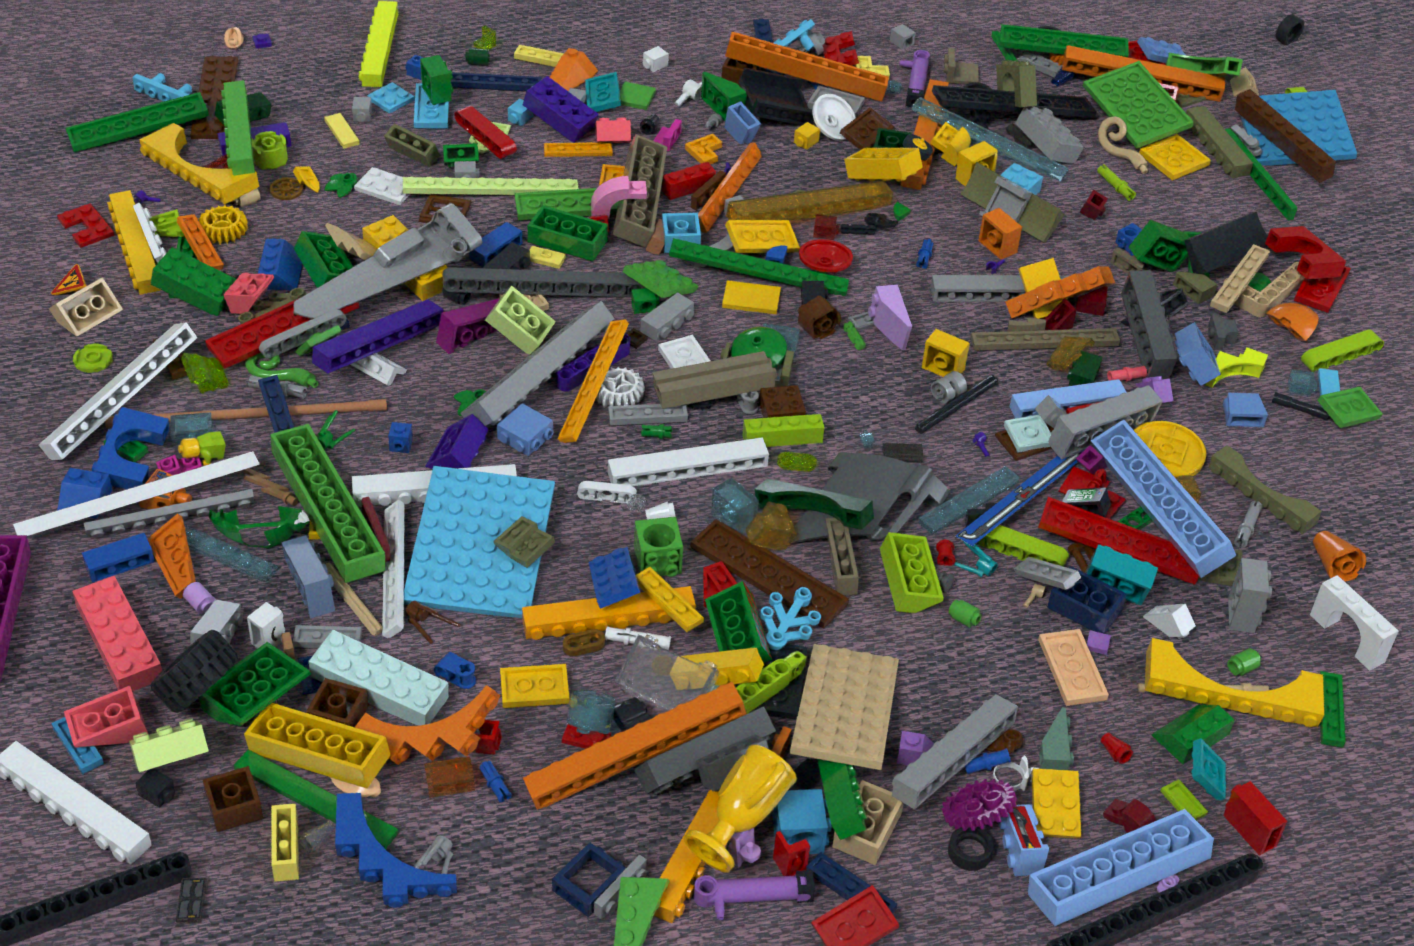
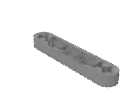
M340 309L332 310L264 340L260 344L259 350L264 357L272 358L303 344L318 332L323 333L337 325L339 327L343 326L347 318Z

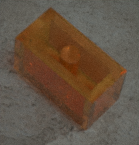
M470 756L424 764L429 798L475 791Z

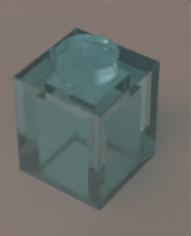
M1291 369L1287 381L1288 394L1311 397L1312 392L1317 389V380H1315L1314 372Z

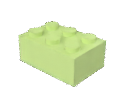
M513 286L503 294L485 319V321L527 354H531L542 343L556 322Z
M191 718L180 721V726L174 728L167 725L157 728V733L148 735L147 732L134 735V739L130 740L129 743L138 771L142 772L208 752L202 725Z

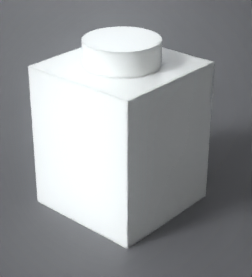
M659 46L643 53V66L652 72L668 66L669 53Z

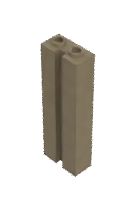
M764 351L652 372L654 390L662 409L758 391L760 388L775 387V379H777V371L775 368H772L771 359L767 358Z

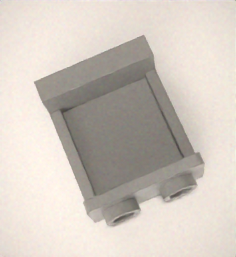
M997 176L995 183L998 186L985 211H980L979 214L983 216L985 213L1000 208L1018 223L1033 193L1005 177Z

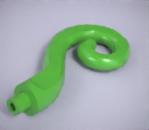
M262 353L246 359L245 366L251 375L262 378L277 375L279 381H293L307 388L309 386L316 388L318 385L315 375L304 369L271 370L279 365V355L269 358L271 361H260L261 368L256 365V362L266 358Z

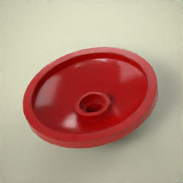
M811 240L804 243L799 250V258L802 263L811 270L820 273L841 272L847 269L853 260L851 250L847 246L833 240Z

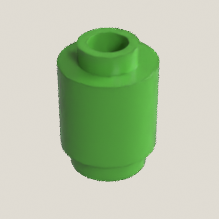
M954 600L948 611L952 619L969 628L972 625H978L982 617L979 608L963 600Z
M1248 648L1231 656L1227 666L1233 675L1242 676L1259 668L1261 657L1257 651Z

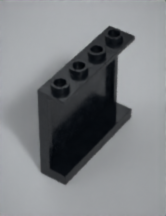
M744 68L739 83L741 88L746 91V102L754 116L797 125H804L807 122L812 125L814 124L812 109L808 108L801 92L804 79Z

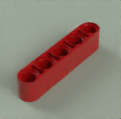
M470 105L455 111L456 122L498 158L502 159L516 153L517 147L515 142Z

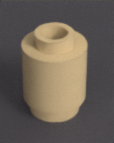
M256 188L233 200V202L240 207L248 206L260 200V193Z

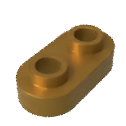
M598 629L570 634L563 639V651L569 656H579L601 650L605 645V635Z

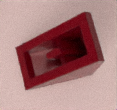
M1103 286L1078 297L1075 308L1077 312L1103 316L1108 287Z
M1064 298L1044 319L1046 320L1044 330L1072 329L1077 310Z

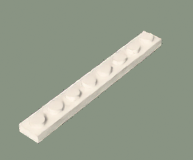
M400 500L395 501L384 510V533L390 549V561L385 562V571L383 572L382 636L386 638H391L401 632L404 626L405 513L404 503Z

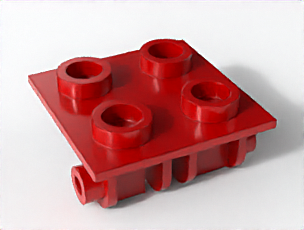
M1073 467L1058 492L1066 495L1069 489L1107 488L1110 481L1106 480L1107 474L1104 469L1097 470L1094 475Z

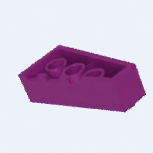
M499 299L441 313L436 343L448 354L454 352L453 349L459 346L463 348L468 345L467 342L475 338L480 340L488 332L494 333L498 331L485 319Z

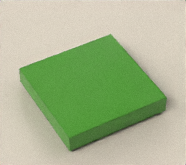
M624 82L620 89L621 105L647 110L656 93V88Z

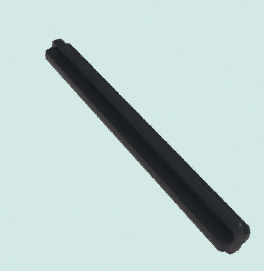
M994 375L988 376L917 423L915 430L920 434L924 433L996 385L998 379Z

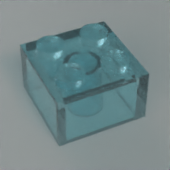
M730 478L713 488L711 516L744 535L756 528L759 501L754 495H751L744 489L740 483Z

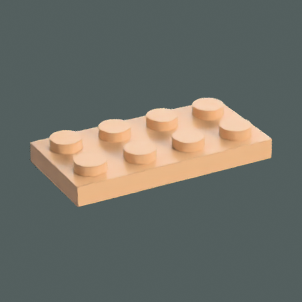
M1080 629L1039 635L1038 641L1066 706L1108 699L1109 694Z

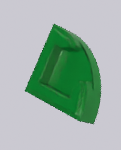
M899 202L893 208L894 216L898 221L908 216L911 212V209Z

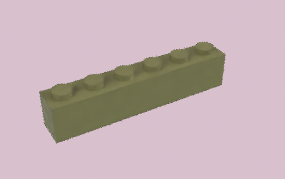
M1205 106L1188 108L1186 114L1194 122L1193 127H1191L1192 133L1200 139L1202 145L1206 146L1209 154L1215 157L1216 162L1224 168L1225 173L1229 174L1231 178L1250 175L1253 162Z

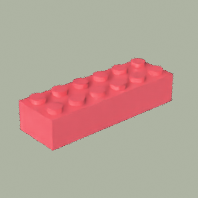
M115 576L73 590L76 607L117 689L120 690L131 686L132 690L135 691L150 685L162 672L161 663Z

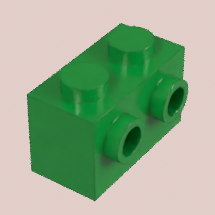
M478 143L443 145L444 165H448V168L455 167L454 162L475 161V163H479Z

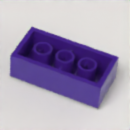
M548 76L529 88L523 101L524 107L573 143L595 127L599 115Z

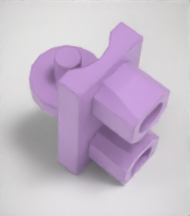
M754 828L733 834L730 838L732 842L728 846V852L733 856L734 865L737 868L741 867L744 860L753 863L760 858L761 849L755 844Z

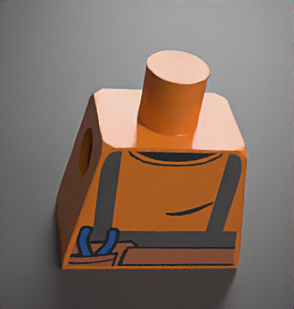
M156 469L146 484L173 475ZM185 488L139 501V505L141 508L155 509L192 501V495L187 494Z

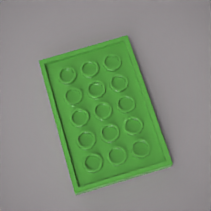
M1140 61L1083 82L1085 90L1109 117H1119L1126 123L1127 132L1125 136L1136 149L1193 127V120Z

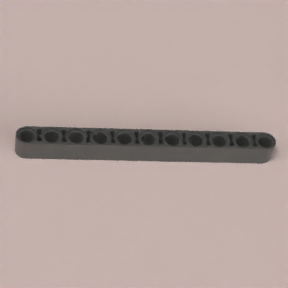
M447 268L442 273L443 287L448 292L504 294L513 286L521 294L631 297L632 289L644 288L643 285L625 273Z

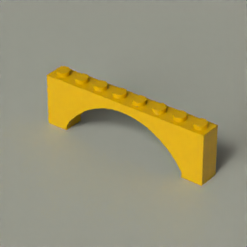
M175 123L139 139L141 144L140 150L144 156H148L154 162L223 204H227L259 187L256 171L255 173L233 176L232 169L205 168L183 160L179 154L182 147L187 144L184 129Z
M1152 638L1147 648L1145 691L1207 705H1219L1221 708L1284 722L1303 724L1307 727H1318L1324 717L1323 675L1301 670L1297 679L1283 687L1269 691H1244L1219 684L1196 671L1179 655L1173 647V642Z

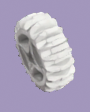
M619 366L617 369L610 367L596 397L598 404L603 403L604 408L608 405L626 406L639 404L640 400L643 399L645 391L643 379L639 376V373H634L633 369L627 370L626 367L620 369Z

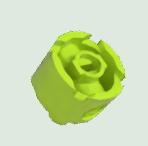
M268 131L255 135L256 139L254 140L252 138L254 163L260 169H275L286 165L288 160L286 138L282 134L279 136L276 135V132Z

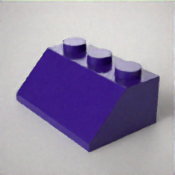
M473 414L450 425L445 430L425 467L433 469V466L455 469L470 468V463L479 453L478 448L486 440L485 436L489 429Z

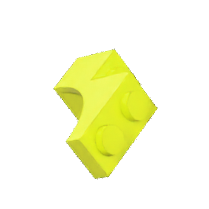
M1246 348L1244 354L1240 353L1239 357L1219 351L1216 360L1221 375L1210 380L1205 385L1213 388L1216 382L1232 375H1248L1259 378L1265 367L1268 355L1250 348Z

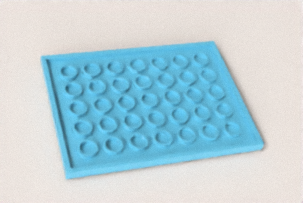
M433 466L404 588V605H409V603L416 600L430 608L522 618V607L532 606L541 556L526 568L502 552L494 544V540L521 516L537 523L538 529L546 533L555 481Z

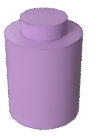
M199 582L191 583L183 592V597L199 614L206 613L216 600Z

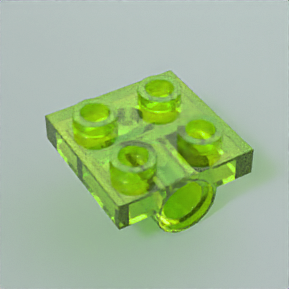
M183 353L181 360L191 383L197 384L200 393L204 394V392L211 390L213 392L216 388L225 389L228 387L227 377L216 358Z

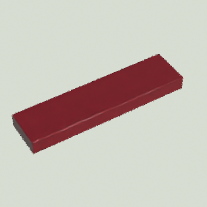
M364 497L361 499L363 517L385 552V562L390 561L388 540L370 498Z

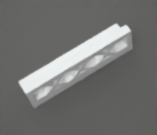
M378 353L350 364L386 385L393 383L396 374H404L407 369Z

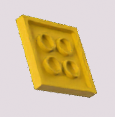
M1178 134L1140 148L1139 151L1149 163L1172 181L1207 167L1211 162V159Z

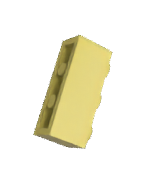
M296 803L272 805V870L274 882L299 879Z

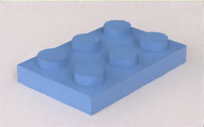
M1140 37L1137 41L1149 60L1166 63L1168 53L1186 55L1182 51L1181 46L1176 43L1169 44L1163 40L1156 41L1150 37Z

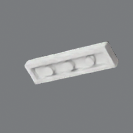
M140 203L133 205L154 259L158 263L166 254L165 249L160 247L163 243L159 235L155 234L157 229L153 221L149 220L152 218L147 208L144 209Z

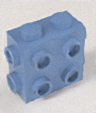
M523 403L516 409H513L507 417L500 420L497 424V439L527 456L538 450L540 445L549 440L554 433L552 419Z

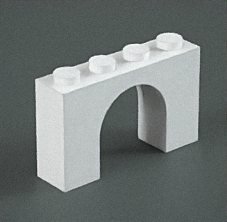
M1338 575L1323 582L1310 616L1325 629L1340 621L1343 612L1348 614L1358 626L1361 636L1360 645L1355 657L1369 671L1385 663L1398 630Z

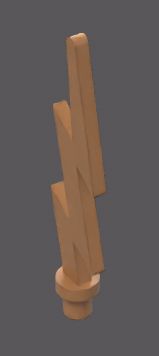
M250 468L241 470L250 475L244 476V480L265 487L261 488L262 492L282 499L285 504L297 505L298 499L294 497L293 493L289 492V488L266 480L271 479V477Z

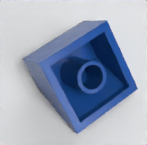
M69 468L61 483L57 511L110 495L113 489L109 474ZM99 514L90 516L88 518L97 519Z

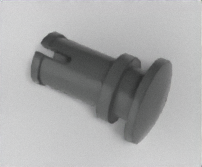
M936 572L940 587H943V592L947 593L954 583V574L950 573L947 576V573Z

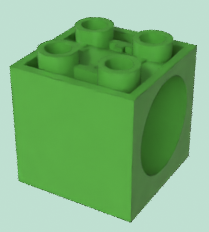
M676 517L635 521L634 551L639 573L651 567L660 576L667 575L673 577L677 574H682L683 544Z

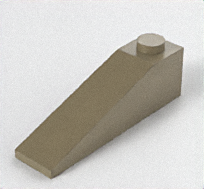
M826 518L835 590L842 595H856L858 593L859 577L849 529L843 526L836 518Z

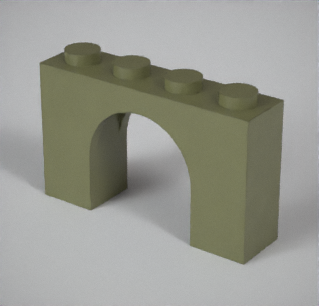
M1004 60L1002 64H996L997 90L1015 91L1016 107L1037 106L1035 65H1030L1029 62Z

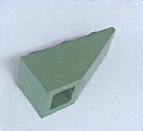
M1066 707L1061 708L1042 740L1039 751L1040 769L1068 770L1069 766L1073 765L1074 754L1070 752L1072 735L1068 734L1070 717L1066 716Z

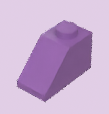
M902 731L897 764L909 765L911 762L914 763L923 752L931 749L934 743L924 734Z

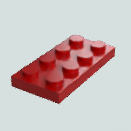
M1345 266L1341 277L1305 278L1295 295L1294 301L1329 313L1351 268Z

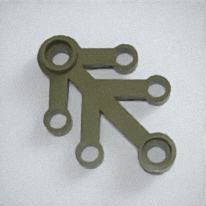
M294 288L289 293L272 292L268 295L269 301L258 300L252 307L253 310L260 312L254 315L251 312H244L238 317L239 322L243 324L297 300L307 293L302 288Z

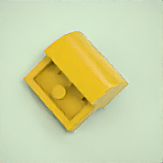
M945 122L930 144L942 151L943 155L941 158L955 167L958 161V153L969 148L971 138L964 127L957 130Z

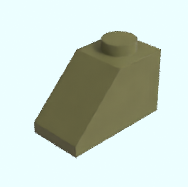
M1180 271L1176 272L1173 283L1176 288H1182L1184 294L1198 304L1214 297L1217 287L1215 282L1203 274Z

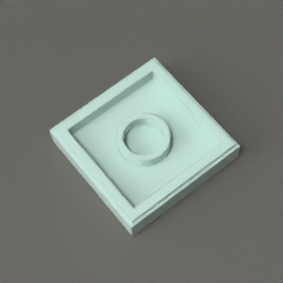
M1040 415L1004 421V427L1017 452L1050 447L1048 441L1051 432Z

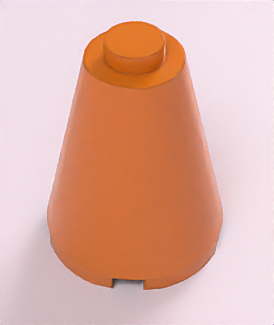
M1321 531L1314 537L1313 545L1330 579L1338 575L1344 582L1351 581L1359 575L1357 572L1360 568L1364 569L1366 555L1359 548L1329 531Z

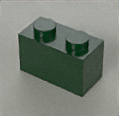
M1081 351L1079 357L1074 358L1072 368L1069 369L1067 379L1070 380L1069 386L1094 383L1103 357Z

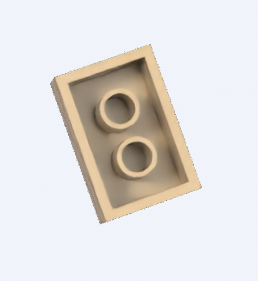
M862 780L859 784L860 790L858 791L862 796L864 802L862 806L867 815V819L864 820L866 830L842 840L838 838L835 832L832 847L876 865L902 814L904 803L892 797L891 791Z

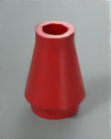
M1106 733L1102 736L1100 742L1105 746L1115 762L1118 761L1120 764H1124L1130 760L1133 751L1129 744L1114 737L1111 733Z

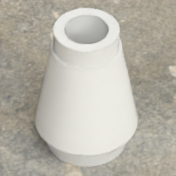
M668 501L645 510L647 519L676 517L673 503H668Z

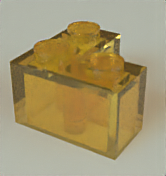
M768 502L761 513H757L745 529L752 545L776 550H786L797 536L786 506L780 503Z

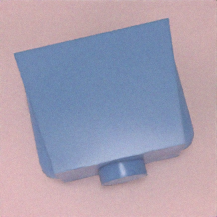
M740 101L728 107L724 128L738 143H751L761 123Z
M1228 393L1227 398L1223 400L1226 426L1264 427L1268 414L1259 394Z

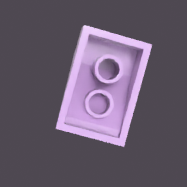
M898 285L876 286L875 293L872 294L871 307L868 309L869 317L873 319L874 325L901 350H906L912 324Z

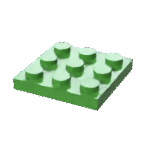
M662 260L646 261L639 264L633 263L632 265L624 266L623 273L661 298L672 297L677 292L681 295L694 293L698 288V285L693 283L692 279L682 276L678 270L668 267Z

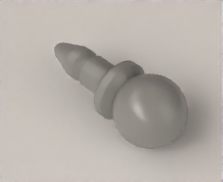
M717 113L711 115L708 122H706V128L717 127L723 122L722 116Z

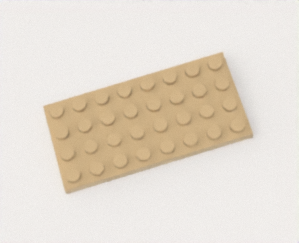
M814 644L790 754L881 770L899 659L890 656L873 655L868 652L851 651L846 648L839 649L828 647L827 645Z

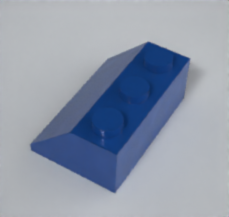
M266 239L258 274L274 275V279L267 290L291 291L294 288H298L303 263L295 252L294 246L286 240Z

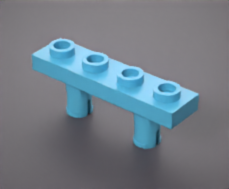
M812 19L809 21L804 20L799 24L797 30H790L786 34L787 37L783 40L778 39L774 44L788 47L796 40H799L804 48L809 51L815 46L807 35L815 27Z
M158 73L152 79L139 74L132 77L134 89L137 92L145 93L151 98H157L163 102L192 93V87L189 84H184L178 90L164 85L163 83L166 82V78L161 73Z

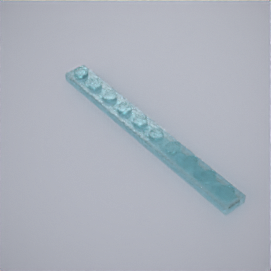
M921 97L912 106V111L941 125L947 122L957 130L964 127L969 133L970 138L977 143L985 141L1008 158L1021 162L1023 165H1027L1060 182L1069 170V168L1055 161H1050L1049 158Z

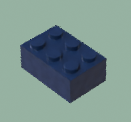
M1070 566V569L1079 572L1081 578L1075 582L1073 587L1067 590L1054 587L1051 590L1047 608L1092 631L1105 634L1122 612L1127 594Z

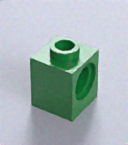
M648 288L632 289L631 304L634 314L650 313L654 310L656 306H659L658 295H655Z

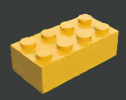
M863 148L844 159L848 179H855L856 181L869 179V181L878 179L883 181L892 179L904 181L907 176L917 173L916 171L923 168L919 148Z

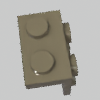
M948 48V53L944 54L946 82L959 84L979 82L978 65L955 62V48Z

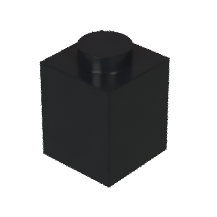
M154 768L149 769L135 783L138 795L159 808L165 802L169 803L175 795L173 779Z

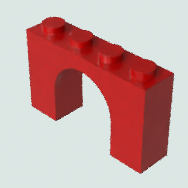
M1306 227L1270 228L1265 244L1275 253L1293 251L1305 254L1301 256L1296 271L1306 279L1341 277L1346 260Z

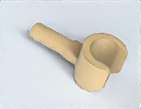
M1034 584L1032 592L1023 606L1028 608L1035 599V596L1042 598L1045 586Z

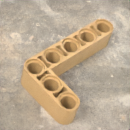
M1299 262L1292 264L1261 292L1247 285L1234 305L1254 316H1266L1270 309L1279 305L1301 286L1305 277L1296 271Z

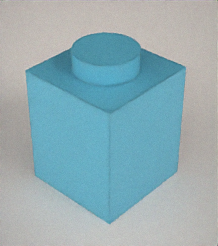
M518 99L508 107V120L520 126L534 117L533 113L523 106L524 100Z

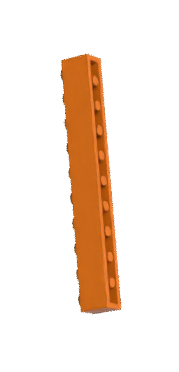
M733 31L731 32L725 57L733 60L743 61L747 64H753L764 69L774 70L778 73L788 74L796 78H802L810 82L881 102L888 86V76Z
M1068 45L1063 56L1062 70L1097 77L1140 61L1159 83L1179 87V94L1193 97L1202 96L1208 100L1220 102L1225 91V77Z
M930 79L914 135L923 138L929 144L940 130L946 108L940 106L932 92L933 85L948 86L949 82ZM930 144L933 152L927 160H921L923 168L916 171V174L907 176L906 180L901 181V187L921 190L922 185H926L935 146Z
M733 682L721 685L717 689L701 694L687 703L679 704L675 708L665 713H660L650 720L638 723L626 731L616 733L613 737L597 742L582 751L575 752L563 760L553 762L539 771H534L528 776L523 777V780L536 809L547 807L746 715L744 703Z

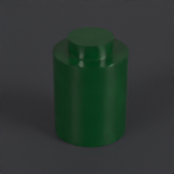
M469 48V51H466L465 61H468L469 65L488 66L489 49Z

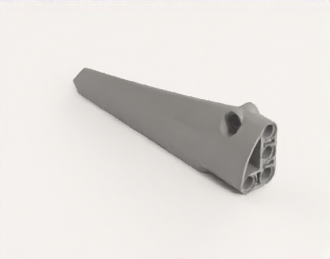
M449 203L437 210L429 223L418 229L414 227L379 247L372 257L294 301V314L314 319L332 310L341 309L393 288L450 262H458L465 254L481 246L482 238L454 204Z

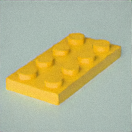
M728 220L725 224L736 253H767L771 248L780 245L787 246V253H794L800 250L789 220Z

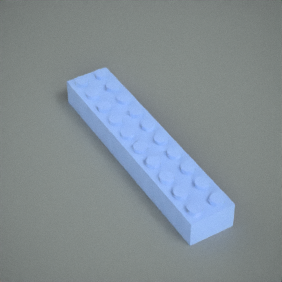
M1125 420L1120 421L1091 440L1094 449L1104 457L1110 471L1200 578L1236 556L1231 541Z

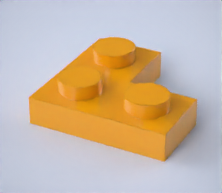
M714 134L685 144V150L700 164L718 162V155L713 151L722 148V141Z

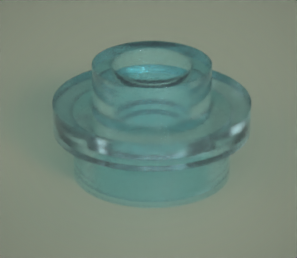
M865 429L862 433H859L863 447H869L870 449L875 441L872 432H867Z

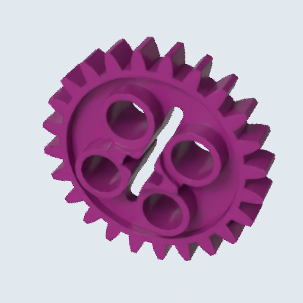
M994 778L990 782L984 779L981 783L975 780L973 785L966 783L965 788L958 787V792H951L952 796L946 797V802L942 803L943 808L941 809L945 821L949 823L950 827L954 826L956 830L962 827L963 831L971 827L972 831H974L979 826L981 829H984L987 824L992 827L994 821L1001 822V817L1008 818V813L1013 812V807L1017 806V798L1013 786H1010L1008 782L1004 783L1003 780L996 782Z

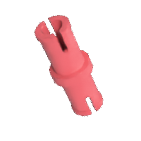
M1145 366L1124 367L1121 370L1108 371L1107 378L1109 381L1119 379L1120 381L1126 380L1128 382L1136 378H1145L1147 376V369Z

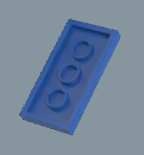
M628 547L618 548L608 555L598 556L589 562L596 599L600 609L640 593Z

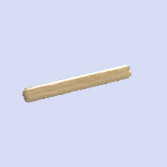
M329 562L326 563L328 574H331L333 578V587L373 636L381 634L383 629L381 624L352 588L345 583L335 567Z

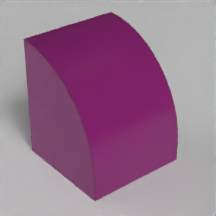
M1092 446L1087 447L1076 458L1077 462L1091 474H1095L1097 470L1107 468L1104 457Z

